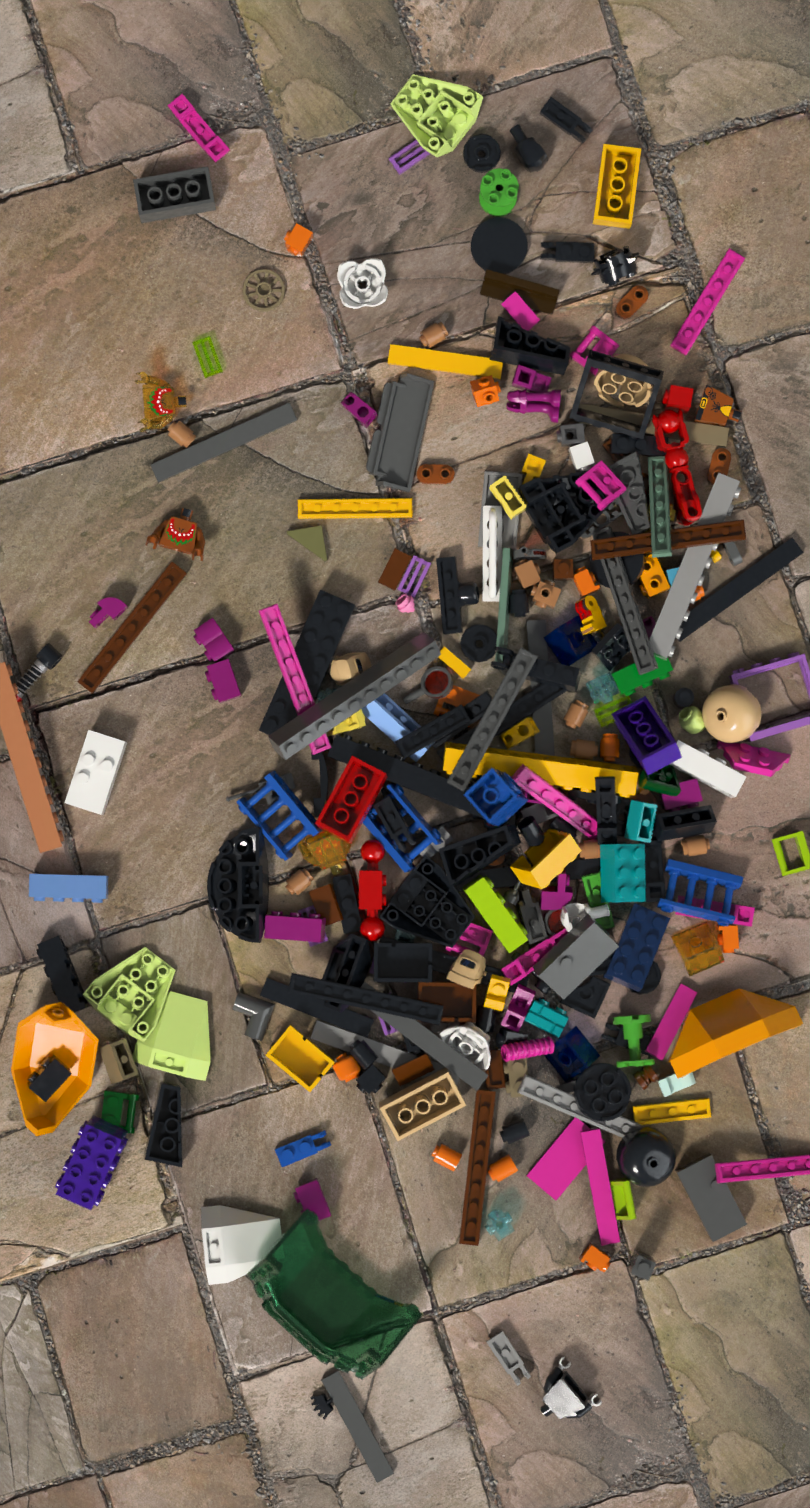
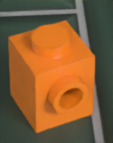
M296 223L293 230H289L284 238L286 241L285 245L288 248L287 251L295 256L298 254L303 256L314 237L313 232Z

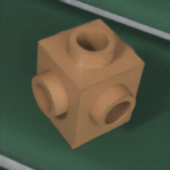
M544 580V582L540 581L538 585L534 584L530 595L534 596L532 601L536 602V606L546 609V606L554 609L561 589L554 587L555 583ZM542 592H546L548 596L544 597Z

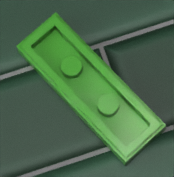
M600 871L581 876L589 906L593 908L607 904L609 907L610 916L594 920L605 930L615 927L609 903H601Z

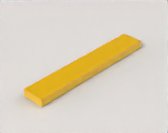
M390 344L388 364L477 377L492 375L493 379L501 380L503 367L502 362L492 361L486 357Z
M412 498L298 499V519L412 518Z

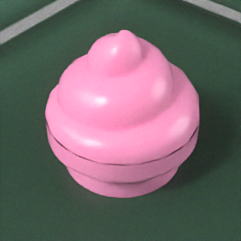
M405 593L396 600L395 604L400 612H414L415 603L411 595Z

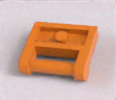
M445 682L442 691H444V690L446 689V687H447V685H448L447 682ZM453 685L451 692L446 697L438 700L433 714L439 716L450 711L442 708L443 703L455 707L461 704L465 706L480 695Z

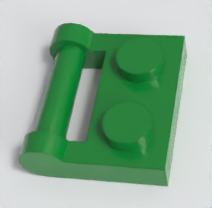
M105 1090L101 1119L127 1130L128 1133L134 1134L136 1101H139V1095ZM124 1099L129 1100L126 1126L121 1125Z

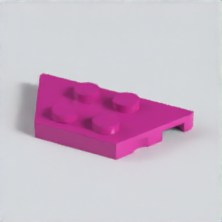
M719 740L717 743V748L724 750L723 756L730 762L729 764L733 769L772 777L776 771H779L784 763H789L791 756L790 754L772 751L764 747H753L746 743H726Z

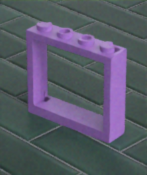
M799 652L789 654L788 659L781 660L780 657L769 660L770 664L764 666L762 662L751 665L752 669L744 671V668L734 670L733 675L729 676L731 684L739 685L737 681L739 679L798 662L810 700V670L805 654L799 655ZM810 716L754 732L748 738V742L809 725Z

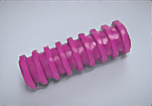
M551 1037L526 1040L519 1043L515 1042L513 1044L509 1043L508 1045L504 1044L501 1047V1056L504 1061L508 1062L515 1059L541 1056L542 1054H552L555 1045Z

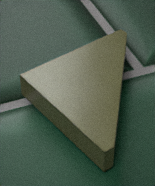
M322 526L287 531L288 536L323 561H327Z

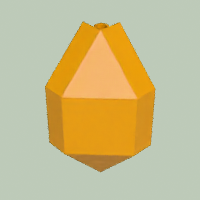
M738 988L687 1012L667 1063H671L677 1078H683L689 1073L779 1033L801 1026L803 1022L795 1006Z
M62 1002L43 1006L20 1021L17 1026L11 1072L25 1125L36 1136L53 1133L89 1090L92 1083L99 1039ZM55 1055L71 1070L72 1074L44 1102L28 1087L27 1083L29 1081L27 1079L34 1071L38 1072L42 1068L41 1064L47 1057L51 1058Z

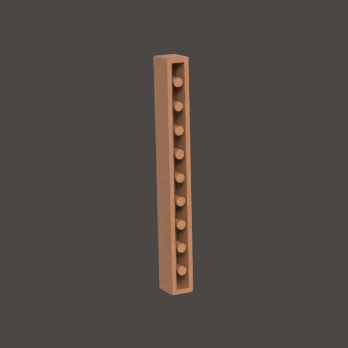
M5 662L0 663V727L39 852L42 853L62 847L61 842L65 840L62 830L57 831L56 823H59L56 812H52L50 805L53 804L50 793L46 794L44 789L47 786L45 776H40L39 768H42L39 757H34L33 750L36 747L33 738L29 739L27 734L30 731L28 721H23L21 713H24L22 702H17L15 696L19 692L16 683L12 684L10 676H13L10 664L6 665Z

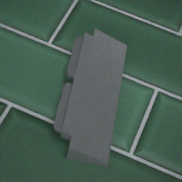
M406 373L400 374L398 382L392 381L384 385L376 419L380 427L379 430H375L373 433L366 464V470L369 474L377 476L376 486L410 492L435 381Z

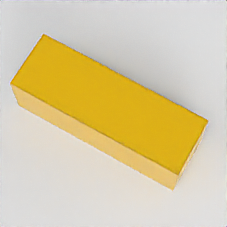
M446 647L440 650L441 655L438 658L464 679L471 669Z

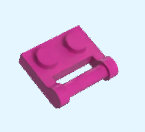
M593 325L589 329L588 335L569 356L583 367H585L587 357L584 359L581 355L595 337H598L600 340L592 349L593 351L612 356L620 346ZM591 367L589 372L596 376L598 368Z
M602 460L575 482L578 487H582L594 500L600 511L604 510L627 489ZM589 479L606 495L605 499H602L587 482Z
M470 923L459 939L481 947L477 953L484 957L493 931ZM456 943L453 947L446 946L445 948L447 951L452 950L460 954L465 949L471 950Z

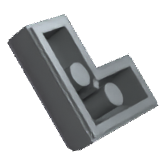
M238 992L232 1010L250 1016L244 1035L263 1041L275 1004Z

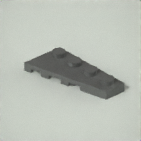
M634 452L608 466V468L627 488L616 500L631 533L640 534L651 529V522L639 454Z

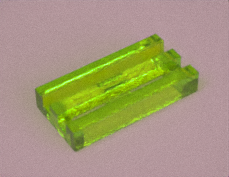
M208 336L192 342L205 379L223 373L211 337ZM208 341L218 368L216 370L213 368L204 342ZM199 344L202 346L211 372L207 373L197 346Z
M630 696L622 697L593 710L601 728L615 722L614 719L603 722L602 719L631 704ZM625 700L628 703L603 715L599 714L600 711Z

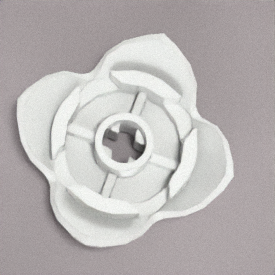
M370 258L366 259L363 263L346 261L339 264L337 277L341 285L340 299L344 306L353 309L364 306L376 307L386 301L388 295L387 286L384 284L386 270L381 259ZM359 282H367V288H359Z
M472 1022L447 1028L440 1033V1037L444 1042L477 1067L483 1070L489 1068L491 1061L489 1042L491 1038Z

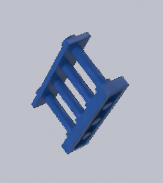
M274 770L264 777L267 782L263 788L249 800L245 797L239 799L237 804L243 814H247L257 827H261L262 834L276 849V854L286 861L293 856L290 850L308 834L313 837L318 835L322 829L316 826L317 820ZM271 790L275 791L279 795V799L259 815L253 806ZM283 805H287L291 810V814L272 830L265 821ZM295 820H299L304 825L303 829L284 845L278 838V835Z
M392 783L386 786L390 791L386 797L392 796L393 800L396 798L403 806L399 810L404 817L409 813L415 820L409 827V831L412 834L421 827L427 837L412 851L404 853L398 848L394 839H391L384 824H380L376 820L377 812L375 808L369 810L363 824L381 842L384 849L406 873L416 867L413 864V859L432 842L435 845H439L443 840L440 838L442 837L440 832L435 828L432 829L405 797L402 787ZM404 833L400 835L403 842L407 840Z
M668 859L664 872L670 875L665 899L660 898L657 908H661L662 911L668 913L674 911L715 921L721 926L732 925L736 916L729 915L733 892L736 889L739 890L743 877ZM679 876L687 877L689 880L684 904L673 901L677 877ZM698 880L705 881L707 884L703 908L691 906L696 881ZM717 885L725 886L726 888L721 913L710 910L714 889Z

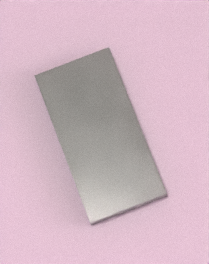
M484 471L478 547H483V506H501L489 489L490 485L503 476H507L506 479H509L515 492H518L517 495H520L518 487L522 485L523 474ZM503 508L502 549L511 548L516 550L519 515L511 520Z

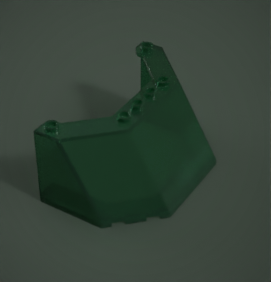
M306 1209L250 1269L247 1275L250 1280L255 1282L253 1288L258 1298H262L264 1301L261 1304L263 1309L321 1363L326 1365L329 1362L333 1363L336 1369L347 1374L349 1371H352L357 1378L364 1379L385 1363L423 1314L415 1304L400 1303L377 1294L375 1289L368 1287L358 1274H354L349 1269V1266L344 1261H340L334 1252L328 1248L318 1226V1215Z

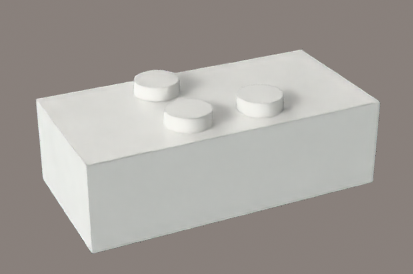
M88 730L65 803L104 815L127 742Z
M679 740L676 741L682 758L669 765L694 779L697 778L698 781L730 798L737 796L746 776L726 766L727 762L718 757L716 759L709 757V752L701 748L696 750Z

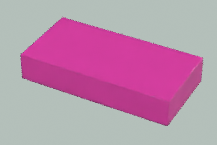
M516 291L501 303L517 324L521 325L522 329L529 331L540 321Z

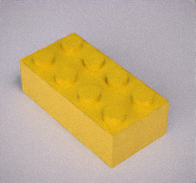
M603 144L592 224L631 228L641 148Z

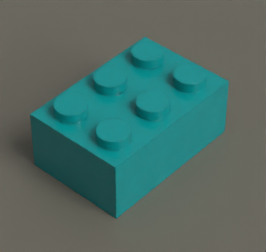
M645 844L600 845L601 903L646 902Z

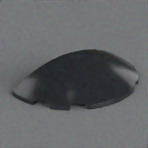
M252 827L238 832L237 836L227 840L219 848V854L216 860L211 863L209 869L207 893L211 909L216 912L219 918L218 922L226 931L232 932L241 940L261 943L265 929V915L268 912L269 871L261 827Z

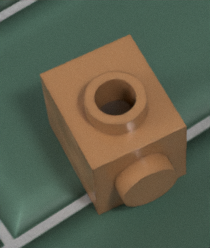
M527 559L516 563L517 566L514 567V572L522 589L539 584L541 579L538 574H541L537 563L534 564L532 560L527 561Z

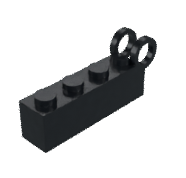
M495 647V652L505 657L503 663L492 661L490 666L501 670L502 674L506 675L517 654L507 648ZM537 658L525 680L577 692L582 673L580 668Z

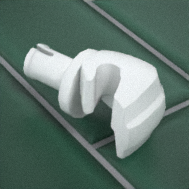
M570 903L562 907L560 919L562 925L569 932L587 914L593 919L610 916V911L607 904L591 908L588 903Z

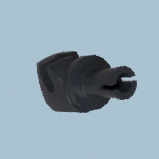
M519 124L512 127L509 132L518 144L515 151L520 163L530 173L542 170L548 162L545 150L533 137L527 138Z

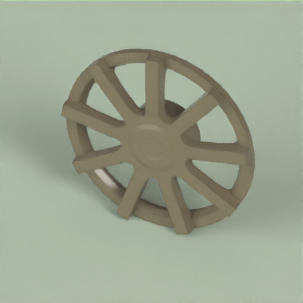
M259 269L249 274L245 279L242 288L243 297L252 309L269 312L278 307L283 301L285 285L282 278L276 272L269 269ZM265 272L264 282L260 281L257 273ZM269 273L277 277L270 284L267 283ZM252 276L255 277L258 283L257 286L248 283ZM280 281L282 289H272V286ZM246 286L256 291L246 295ZM271 293H281L280 299L277 300ZM257 295V300L252 304L248 298ZM262 298L264 299L265 308L257 307ZM267 298H271L276 304L268 307Z

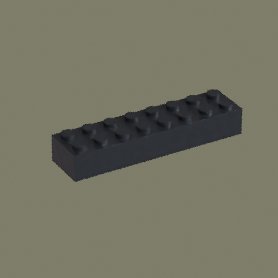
M323 590L319 591L294 648L314 701L356 607L355 604ZM283 676L259 728L260 732L271 735L298 716Z

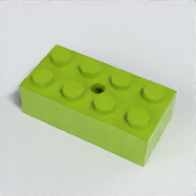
M479 874L464 885L462 889L505 949L511 953L528 941L526 937L528 932L520 922L518 924L515 922L517 917L511 908H505L503 904L506 901L498 891L495 893L492 890L495 886L487 876L483 877Z

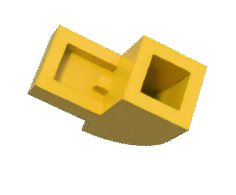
M491 975L483 1007L503 1011L510 978Z

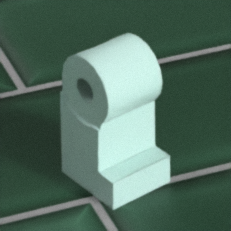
M691 1072L683 1078H677L676 1074L672 1073L659 1078L657 1082L663 1096L667 1097L674 1092L695 1084L696 1080Z

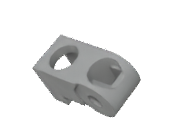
M443 826L438 829L443 842L439 845H435L432 842L420 853L422 857L425 855L429 858L432 857L435 853L439 852L440 848L445 847L453 840Z

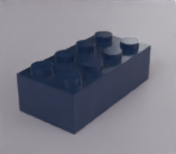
M634 903L617 941L619 947L613 952L603 977L639 992L643 988L670 918Z

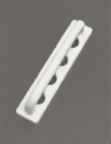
M483 506L482 600L484 602H499L502 568V506ZM488 578H489V587L487 586V583H486Z

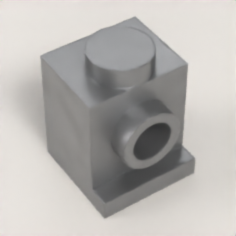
M583 423L561 425L560 431H556L557 443L561 442V447L584 443ZM568 433L573 434L574 438L569 440L567 439L566 435Z

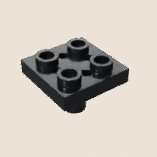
M616 623L607 634L599 630L594 635V640L598 644L591 651L608 671L617 666L626 653L631 651L624 628L619 623Z

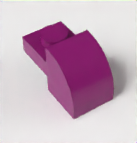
M517 365L511 385L520 390L526 389L532 393L548 392L551 377Z
M104 598L97 602L102 609L100 611L97 609L92 613L89 623L97 629L109 616L116 620L128 606L117 598Z

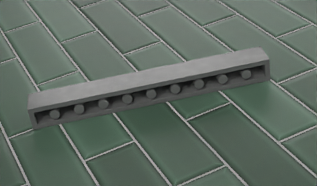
M422 632L268 736L274 751L287 760L441 655L436 641Z

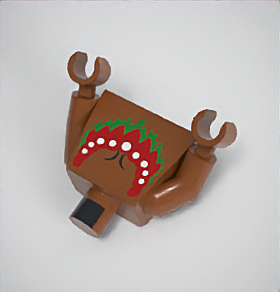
M182 508L180 518L171 516L170 519H165L156 527L152 535L147 537L145 545L154 543L153 549H156L158 544L160 547L192 555V560H194L195 556H200L201 561H203L205 539L202 529L198 527V524L191 522L193 511Z

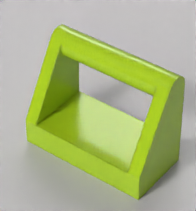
M803 831L771 839L782 876L810 869V853ZM794 837L802 867L788 870L780 841Z
M627 1178L609 1180L616 1220L636 1219L630 1180Z

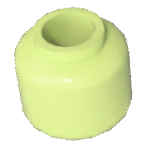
M689 706L681 710L679 713V724L684 730L690 734H697L705 729L700 709L695 706Z

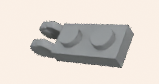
M503 1330L486 1341L517 1386L521 1384V1380L514 1373V1370L520 1367L527 1379L531 1377L524 1366L523 1360Z

